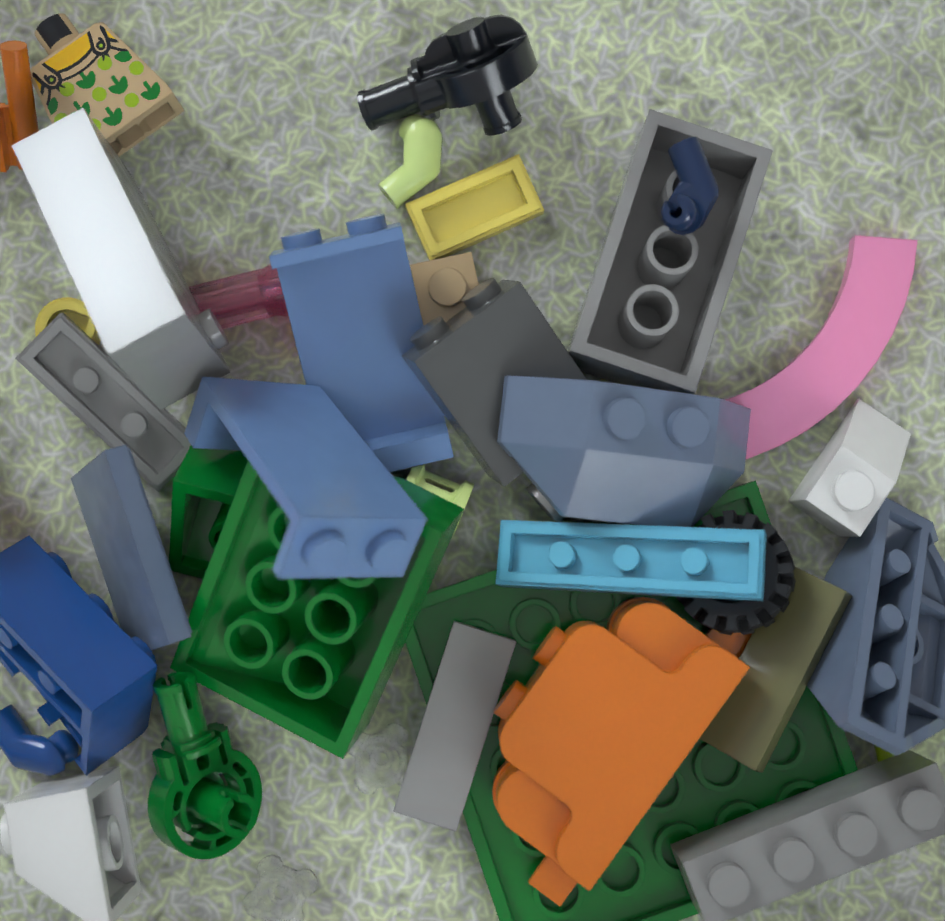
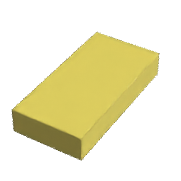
M519 154L405 204L406 211L429 261L448 257L544 214V208Z

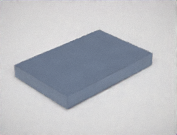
M126 444L104 450L71 478L120 627L130 638L136 636L142 639L151 651L192 637V630L131 449Z

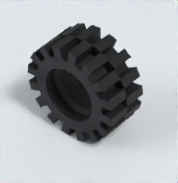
M724 510L723 516L714 518L711 513L701 517L700 519L703 523L698 527L765 530L767 536L764 601L676 597L677 600L685 607L684 610L695 620L707 628L714 629L722 634L742 633L746 635L755 633L754 629L761 626L767 628L775 622L773 618L780 611L784 613L790 604L788 601L790 593L794 592L795 566L785 541L768 522L766 524L759 520L758 516L748 512L743 516L737 515L735 510Z

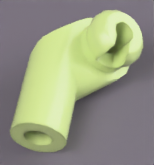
M420 114L410 115L402 121L399 127V136L403 138L404 142L403 165L378 184L382 193L396 209L400 208L436 179L441 169L442 134L438 125L432 119L425 118Z

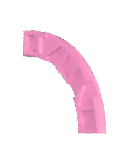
M855 235L850 239L847 264L840 289L828 313V318L810 344L785 368L769 380L747 392L726 399L751 409L746 459L779 447L809 430L834 411L859 386L881 356L894 333L906 304L914 273L918 240Z

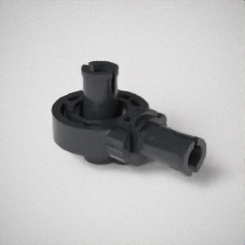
M501 14L486 18L475 17L453 26L446 33L433 39L427 47L424 56L411 60V67L407 68L406 76L368 90L358 91L357 101L362 117L371 131L378 129L379 126L420 111L424 116L429 115L432 120H436L440 117V110L461 108L475 104L482 120L485 134L488 136L498 135L513 129L521 123L522 117L520 112L517 111L510 89L530 77L538 64L526 31L514 18Z

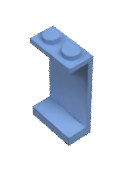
M379 214L346 222L348 231L346 235L322 240L320 228L281 237L284 249L273 251L269 255L272 269L277 268L306 385L320 386L389 472L453 458L454 455L444 414L401 356L414 346L410 338L423 327V322L400 222L387 225L385 214Z
M202 376L184 434L193 448L242 450L289 518L290 523L272 569L278 579L404 576L427 518L320 386Z

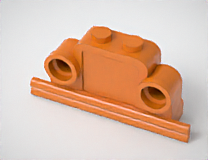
M634 597L619 604L610 615L606 629L595 622L580 621L572 624L565 631L555 626L549 632L533 656V659L540 663L538 669L525 686L518 680H515L493 711L494 714L501 718L498 726V738L502 754L507 760L498 769L493 780L492 795L495 807L502 821L509 829L545 855L528 880L531 886L558 906L563 904L577 883L588 891L592 889L750 669L748 665L738 658L743 653L752 633L746 635L732 633V635H727L710 628L704 635L670 610L665 604L649 597Z

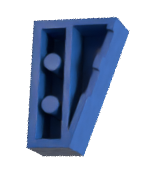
M30 536L0 552V662L12 677L22 672L47 701L37 709L38 713L48 726H51L59 719L62 721L81 747V754L74 761L87 776L141 736L148 728L154 692L153 683L156 679L158 666L155 656L142 639L136 636L130 638L114 622L109 607L98 595L93 593L88 595L72 579L69 568L59 555L54 552L46 553Z

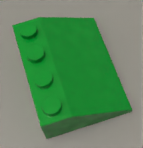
M248 460L188 618L192 637L179 642L170 669L176 672L186 670L195 672L197 683L344 759L370 723L464 508L405 479L393 476L427 518L403 577L278 579L272 569L290 520Z

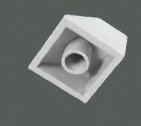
M119 766L94 770L87 776L84 773L44 780L3 804L5 814L2 815L0 820V839L5 853L13 856L15 873L82 920L116 921L142 892Z

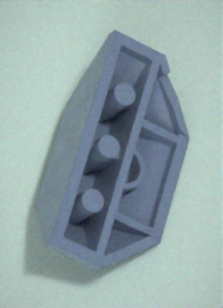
M504 376L497 443L510 457H513L525 475L560 516L636 525L689 527L691 525L693 527L744 473L751 409L722 398L594 380Z
M886 497L860 537L848 538L825 575L824 581L847 591L852 597L807 686L838 727L894 755H899L945 729V563L934 545L938 541V536L933 522Z

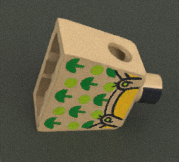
M60 13L48 17L36 28L35 37L49 56L31 68V78L52 124L84 108L115 153L120 157L185 111L169 86L105 23H95L79 34L65 14Z

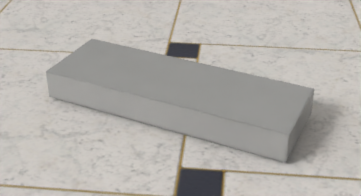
M60 312L15 359L110 448L127 444V447L131 449L139 475L159 492L176 475L191 445L184 434L186 428L165 408L160 410L98 344L65 313Z
M455 620L453 621L393 812L455 832L457 831L516 640Z

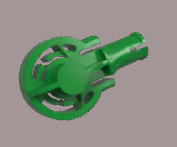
M188 670L167 674L170 685H167L166 680L162 677L153 683V689L157 694L167 735L161 742L162 749L158 748L152 752L157 774L149 790L148 816L151 827L157 837L169 847L194 859H213L237 847L257 823L262 802V783L259 772L249 757L233 749L228 726L218 722L207 724L196 683V673ZM218 774H223V776L226 779L227 786L224 785L222 778ZM175 826L194 837L193 841L182 840Z

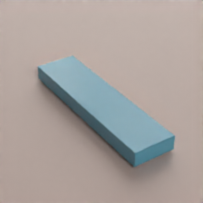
M501 520L495 584L500 587L764 601L767 534L765 530Z

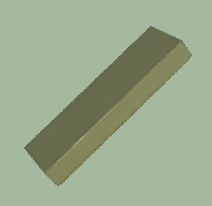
M797 567L794 569L795 589L788 598L790 604L784 613L780 611L773 618L775 622L767 628L761 626L754 629L755 633H752L740 657V660L748 665L750 669L699 738L754 771L762 773L852 597L847 591Z

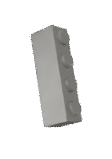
M908 750L902 754L895 755L670 844L692 903L702 920L727 921L944 835L945 783L936 762Z

